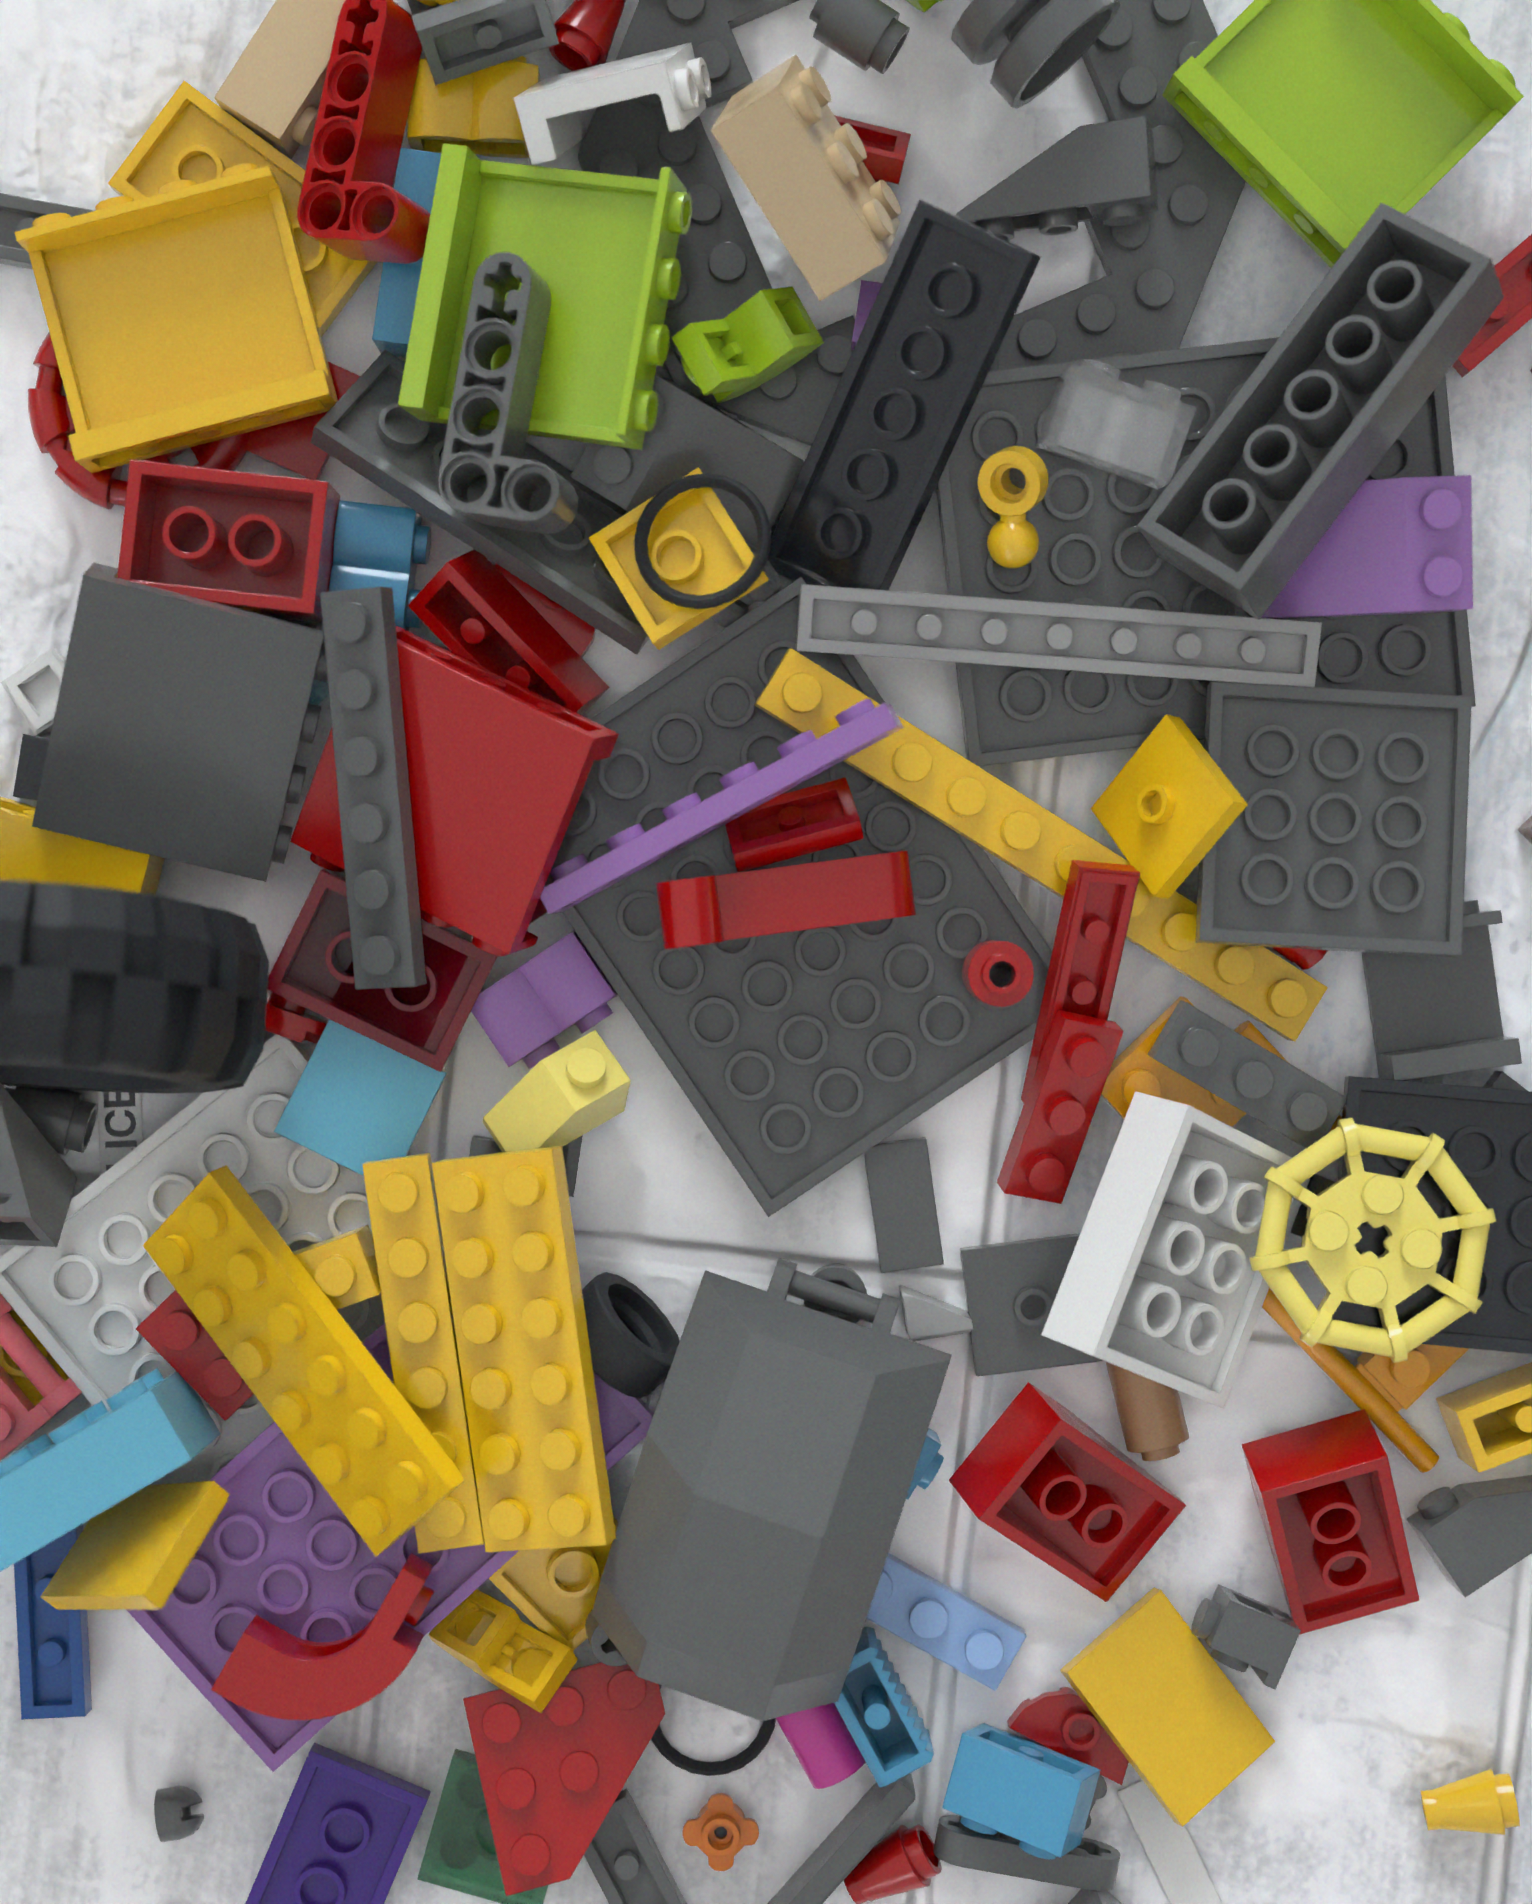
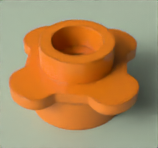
M725 1793L712 1795L708 1803L700 1810L697 1819L687 1820L683 1827L685 1843L689 1846H697L708 1856L709 1866L716 1871L730 1869L734 1864V1856L744 1846L755 1844L759 1837L757 1822L752 1818H745L741 1808L733 1802L731 1796ZM724 1827L727 1830V1834L724 1837L716 1836V1828Z

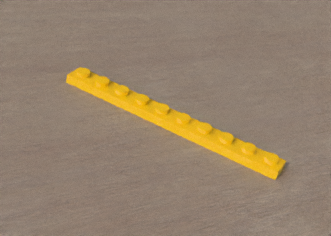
M790 648L783 656L754 705L799 734L812 730L816 739L840 727L835 718L836 715L869 697ZM871 699L875 707L881 705L873 699ZM900 716L898 718L904 727L903 729L843 760L1062 899H1064L1072 860L1131 865L1123 857ZM1139 877L1126 939L1283 1038L1295 1042L1328 987L1263 946L1195 943L1197 904L1176 891L1169 899L1154 897Z

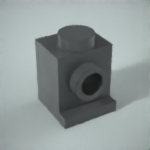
M1218 1584L1211 1600L1204 1598L1195 1613L1191 1630L1193 1635L1203 1638L1208 1646L1212 1648L1210 1655L1215 1660L1240 1672H1246L1248 1666L1251 1665L1261 1682L1275 1690L1301 1632L1287 1613Z

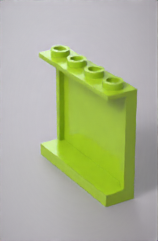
M1254 0L1196 58L1191 56L1172 75L1162 94L1330 268L1335 265L1381 202L1406 215L1524 97L1515 87V79L1511 72L1499 61L1488 59L1470 41L1469 31L1462 21L1451 13H1443L1431 0Z
M443 143L398 406L420 421L448 424L474 277L478 267L487 257L495 253L510 252L521 257L545 280L551 292L550 313L527 435L642 450L645 431H652L657 419L658 397L657 393L652 391L657 365L662 366L665 363L669 350V329L667 325H664L668 300L676 298L680 286V262L678 259H675L679 234L687 233L692 216L691 195L687 193V189L671 168L661 167L659 179L486 161L481 160L468 146ZM511 344L498 348L493 354L491 370H497L509 361L512 353ZM492 410L482 418L479 428L494 430L500 420V411Z

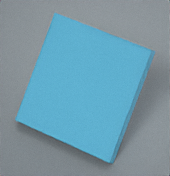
M329 1019L274 1132L364 1176L362 1164L365 1162L407 1156L447 1072L443 1070L439 1072Z

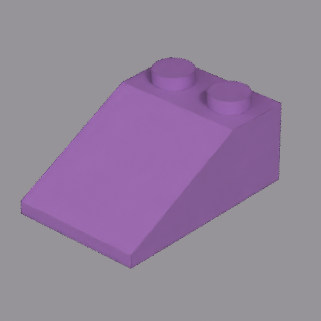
M1471 475L1365 480L1261 618L1285 619L1443 613L1473 609Z

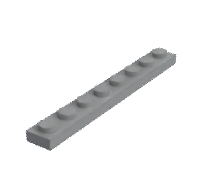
M800 584L796 651L1315 687L1322 623Z

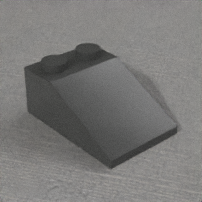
M656 372L652 391H655L658 397L657 419L653 430L650 432L645 431L642 450L588 443L570 475L571 478L629 512L656 495L657 492L671 482L681 479L699 467L703 474L710 473L727 476L741 482L755 493L766 510L770 528L772 529L788 501L805 461ZM712 488L743 539L757 547V526L746 504L732 493Z

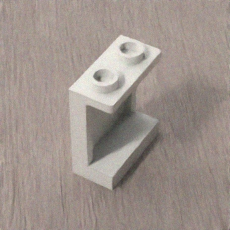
M690 42L542 79L514 97L531 164L555 160L584 139L586 132L580 113L581 110L653 93L658 94L661 98L669 131L684 129L706 109L705 98L711 97V82L704 59L702 57L695 58Z

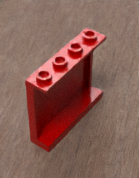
M396 626L421 918L433 925L444 928L454 926L472 935V943L477 948L493 955L507 956L508 954L532 947L536 944L538 936L527 931L593 762L610 758L619 733ZM331 727L290 842L311 852L309 859L316 865L335 872H345L333 732Z

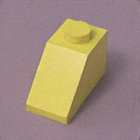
M594 1030L540 1060L483 1117L482 1123L503 1153L557 1146L563 1147L624 1112L631 1080L597 1031Z

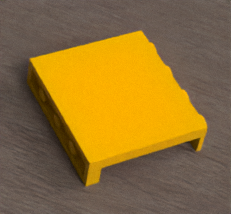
M254 163L238 164L225 169L221 173L222 178L199 184L193 180L173 181L161 186L158 190L159 194L138 200L127 196L108 198L95 206L96 211L73 217L67 213L47 214L35 219L32 222L33 227L15 232L17 242L29 253L76 433L68 435L74 460L89 472L94 473L129 464L130 459L144 460L327 412L338 401L282 187L269 165L259 167V165Z

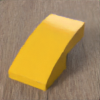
M478 1589L438 1623L428 1635L434 1643L471 1670L540 1713L543 1712L578 1660L570 1647L524 1623L513 1608Z

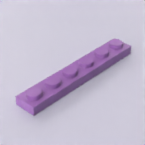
M870 698L863 700L835 716L840 726L818 739H816L813 731L809 730L780 745L777 750L781 759L759 770L753 761L726 774L719 779L724 790L708 799L701 801L696 792L669 805L662 810L667 821L651 830L644 832L639 823L612 836L605 841L610 852L588 863L585 855L582 854L555 867L550 871L554 882L544 887L540 896L549 914L566 911L903 729L904 727L893 706L884 702L875 707Z

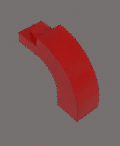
M411 1553L372 1620L355 1634L341 1640L332 1642L304 1640L256 1615L240 1637L211 1691L249 1711L283 1720H314L336 1716L368 1702L397 1679L415 1655L424 1634L402 1622L404 1620L415 1626L435 1592L424 1585L434 1565Z

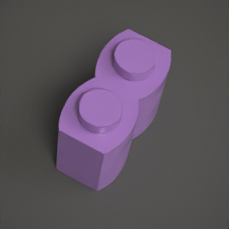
M574 931L481 992L471 1012L508 1067L523 1060L528 1069H531L540 1060L560 1049L554 1038L575 1024L581 1034L613 1014L614 1012L607 1002L618 994Z

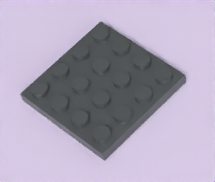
M1211 681L1207 686L1204 748L1248 805L1199 862L1195 943L1453 958L1462 956L1472 696Z

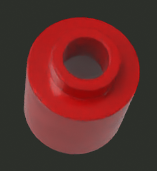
M990 940L976 945L967 954L962 967V978L966 989L975 999L991 1006L1006 1007L1016 1004L1027 995L1033 983L1034 970L1031 959L1022 948L1010 942ZM1004 961L1011 967V978L1007 985L997 987L991 982L989 972L995 963Z

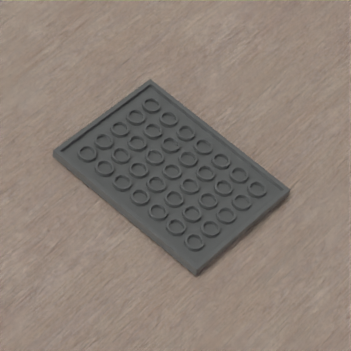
M1279 337L989 371L936 486L948 595L1254 617L1158 557L1137 525ZM1446 375L1366 480L1455 476ZM1009 446H1023L1037 453L1045 463L1049 478L1048 489L1043 499L1026 512V520L1035 527L1039 536L1037 554L1030 563L1016 569L1000 566L989 554L987 548L988 534L993 525L1000 520V514L992 511L984 503L978 489V475L983 463L993 454ZM1011 468L1009 477L1012 484L1018 488H1024L1026 484L1024 474L1016 468ZM1467 610L1443 613L1285 618L1287 620L1322 623L1315 687L1472 696L1471 707L1476 706ZM955 662L966 759L977 766L1140 747L1166 714L1180 717L1198 740L1205 739L1207 686L1210 684V680Z
M802 577L590 719L619 733L610 758L593 762L551 870L582 854L585 855L588 863L610 852L605 841L631 826L640 823L644 832H647L667 821L662 810L688 795L697 792L701 801H704L724 790L719 779L745 764L754 761L757 768L761 770L781 759L777 748L800 734L754 704L787 650L792 648L796 651L800 584H806ZM797 651L877 703L883 704L885 702L854 655ZM844 761L784 793L846 777L860 818L864 839L746 871L908 850L916 915L664 949L656 883L739 873L725 825L562 912L768 1217L1034 1039L1052 955L1051 949L984 849ZM550 873L545 887L554 882ZM990 940L1006 941L1016 944L1027 953L1033 965L1034 978L1029 992L1022 1000L1011 1006L995 1007L975 999L968 992L962 978V967L967 954L976 945ZM1000 961L991 967L989 977L995 986L1002 987L1008 984L1012 973L1010 965Z

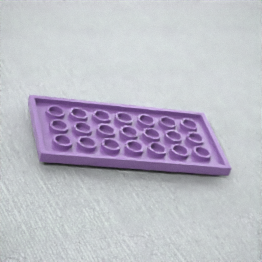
M384 1322L362 1344L394 1385L386 1325ZM593 1372L606 1468L608 1471L646 1437L654 1412L641 1398L622 1394L610 1387ZM273 1422L209 1480L215 1481L230 1494L229 1500L163 1608L160 1610H127V1612L269 1769L274 1772L335 1716L314 1720H283L267 1717L238 1706L211 1691L240 1637L256 1615L304 1640L332 1642L347 1638L364 1628L376 1615L409 1555L412 1553L434 1565L424 1585L435 1592L415 1626L404 1620L402 1623L425 1636L518 1551L486 1552L485 1544L419 1554L414 1525L391 1547L375 1556L277 1424Z

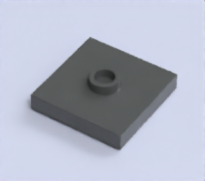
M1080 1233L960 1248L967 1312L973 1324L970 1336L974 1369L977 1377L1103 1361L1041 1335Z

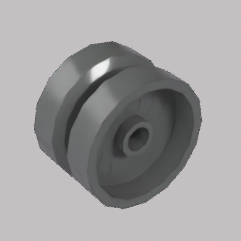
M973 0L953 28L951 40L973 64L982 65L997 59L990 84L1012 108L1018 109L1048 89L1088 51L1111 23L1121 3L1118 0Z

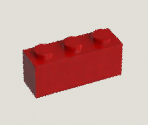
M475 549L448 561L407 605L452 653L577 714L583 715L610 688L484 555Z

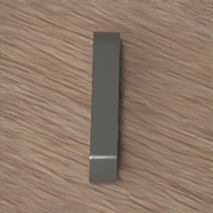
M945 1815L939 1818L933 1853L937 1858L946 1863L963 1868L1091 1891H1110L1115 1888L1120 1852L1106 1843L1082 1837L1081 1844L1063 1857L1057 1856L1055 1859H1042L1026 1853L1019 1847L1020 1840L1001 1832L983 1834L965 1827L960 1822V1815Z

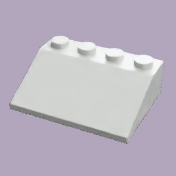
M1135 1091L1041 1335L1224 1409L1269 1289V1285L1259 1271H1252L1249 1260L1256 1253L1268 1181L1264 1176L1270 1166L1277 1169L1292 1157L1189 1105ZM1310 1178L1301 1183V1185L1306 1189L1310 1181ZM1293 1197L1283 1250L1301 1205Z

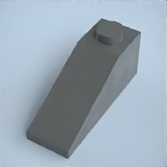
M1532 1475L1463 1483L1456 1485L1452 1489L1450 1487L1438 1488L1423 1497L1417 1504L1419 1511L1406 1519L1446 1580L1466 1598L1532 1553Z

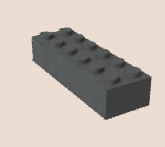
M1381 202L1137 525L1158 557L1255 618L1260 619L1503 300L1504 296L1492 259Z

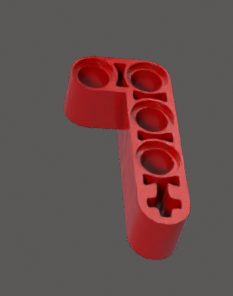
M346 0L342 5L338 16L300 193L297 220L300 228L306 235L344 257L353 260L407 264L416 262L424 256L431 214L427 209L392 188L422 52V45L412 19L413 15L393 0Z
M908 850L656 883L664 949L916 915Z

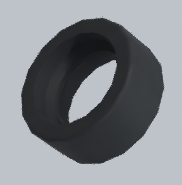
M604 1272L595 1276L582 1289L593 1372L610 1387L622 1394L643 1398L667 1378L680 1340L668 1318L652 1299L623 1277Z

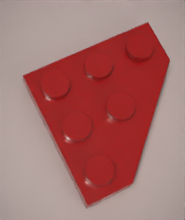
M598 1662L572 1669L542 1713L522 1703L502 1689L463 1698L506 1896L571 1878L662 1721L665 1710L659 1684L637 1677L628 1664L609 1666Z

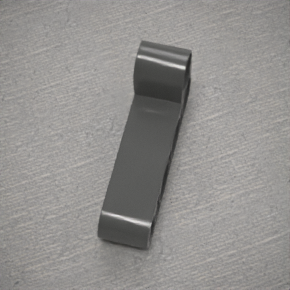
M510 252L495 253L487 257L478 267L474 277L439 470L438 490L442 499L452 509L480 524L543 534L557 533L567 528L577 513L578 496L574 486L546 464L523 459L550 313L551 292L545 280L521 257ZM511 344L512 353L509 361L503 367L491 370L493 354L498 348ZM492 410H499L500 420L497 427L492 433L480 436L479 425L482 418ZM481 475H487L488 486L485 494L480 499L469 503L467 491L470 483ZM543 484H550L551 497L548 504L537 512H531L529 500L533 491Z

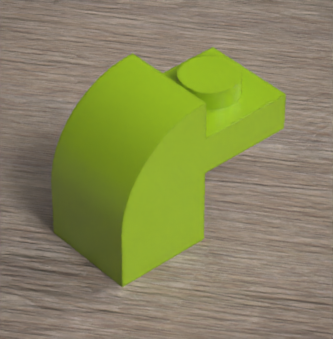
M793 286L761 290L724 319L690 323L671 337L682 355V367L688 378L700 387L703 395L713 394L718 403L736 398L759 387L761 384L792 367L824 343Z

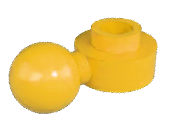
M1009 446L993 454L983 463L978 475V489L982 500L992 511L1000 514V520L993 525L988 534L987 548L989 554L997 564L1010 569L1027 565L1037 554L1039 536L1035 527L1026 520V512L1043 499L1049 482L1048 471L1043 460L1037 453L1023 446ZM1011 468H1016L1024 474L1026 480L1024 488H1018L1012 484L1009 477Z

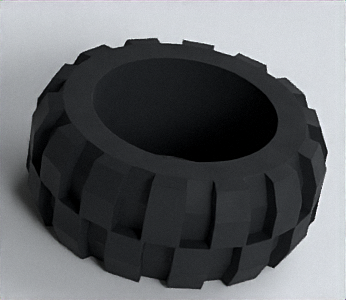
M0 880V1083L6 1086L128 1093H200L243 1087L263 1051L270 962L256 924L248 922L246 917L226 910L153 894L73 884Z

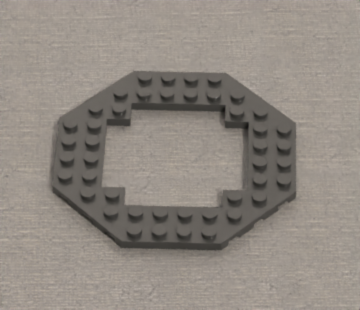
M639 0L616 60L691 42L695 58L702 57L704 59L710 77L711 97L705 98L707 109L730 99L731 96L753 82L731 29L799 0ZM1118 0L1121 4L1117 14L1106 30L1082 56L1109 121L1142 116L1147 118L1154 137L1159 211L1142 213V221L1125 226H1107L1104 224L1103 219L1084 221L1107 276L1016 314L989 371L1179 349L1246 183L1238 172L1162 96L1172 75L1191 56L1196 58L1218 37L1203 0ZM653 93L596 107L577 154L582 171L659 179L661 167L671 168L687 189V193L691 195L692 216L690 226L686 234H679L675 259L679 260L681 268L679 291L674 300H668L664 325H667L669 329V350L665 366L671 380L714 407L737 416V419L783 438L787 436L812 446L853 352L851 344L855 324L854 316L851 315L818 329L817 331L824 341L822 345L792 367L761 384L759 387L721 403L716 401L713 394L703 395L700 387L695 385L686 375L681 363L682 355L671 337L690 323L724 319L759 291L773 288L699 115L684 129L670 132L661 98L658 94Z

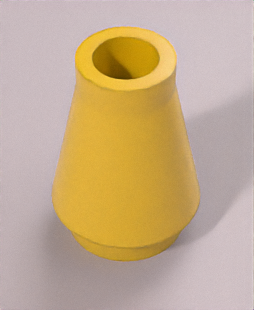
M1491 1768L1435 1789L1420 1791L1428 1831L1445 1829L1505 1835V1828L1520 1826L1516 1797L1509 1773L1494 1775Z

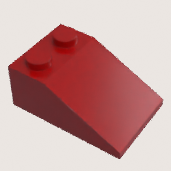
M1029 1382L949 1479V1482L980 1521L1106 1603L1186 1507V1504L1178 1496L1074 1413Z
M1365 1409L1241 1444L1252 1489L1290 1616L1301 1630L1300 1634L1420 1601L1388 1456Z

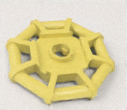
M1352 1118L1338 1120L1337 1128L1277 1169L1270 1166L1264 1178L1268 1181L1256 1253L1255 1256L1249 1258L1252 1271H1259L1301 1331L1300 1340L1310 1347L1320 1343L1387 1356L1391 1358L1393 1363L1407 1361L1410 1351L1469 1311L1475 1314L1483 1303L1478 1299L1490 1223L1496 1222L1493 1208L1487 1209L1444 1149L1445 1140L1435 1133L1425 1137L1356 1124ZM1361 1151L1411 1160V1163L1401 1178L1365 1172ZM1344 1156L1347 1175L1317 1195L1301 1185V1183ZM1427 1170L1458 1213L1457 1215L1438 1218L1422 1196L1416 1185ZM1293 1197L1308 1207L1305 1236L1303 1235L1300 1247L1283 1250ZM1364 1222H1367L1372 1228L1384 1226L1388 1232V1236L1383 1241L1386 1250L1379 1257L1372 1251L1360 1254L1356 1250L1355 1244L1362 1238L1357 1228ZM1462 1229L1452 1283L1436 1273L1437 1262L1442 1253V1233ZM1305 1261L1327 1292L1317 1308L1286 1265ZM1426 1285L1444 1295L1400 1326L1395 1306ZM1342 1301L1376 1307L1379 1310L1383 1329L1332 1319V1316Z

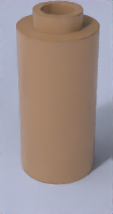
M1106 1362L1127 1451L1141 1453L1143 1461H1158L1179 1454L1178 1444L1185 1442L1190 1437L1179 1391Z

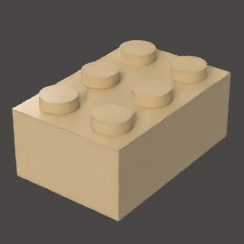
M795 54L731 96L710 131L818 299L822 301L887 261L900 224L897 216L901 215V208L889 185L884 180L875 182L863 163V160L867 158V154L855 130L848 123L841 126L827 105L832 100L831 94L820 73L813 66L805 69L797 54Z

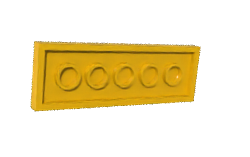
M562 1146L443 1159L433 1162L432 1168L485 1551L502 1552L607 1545L616 1539Z
M225 1165L209 1172L143 1244V1247L373 1554L378 1556L398 1541L466 1479L228 1166Z

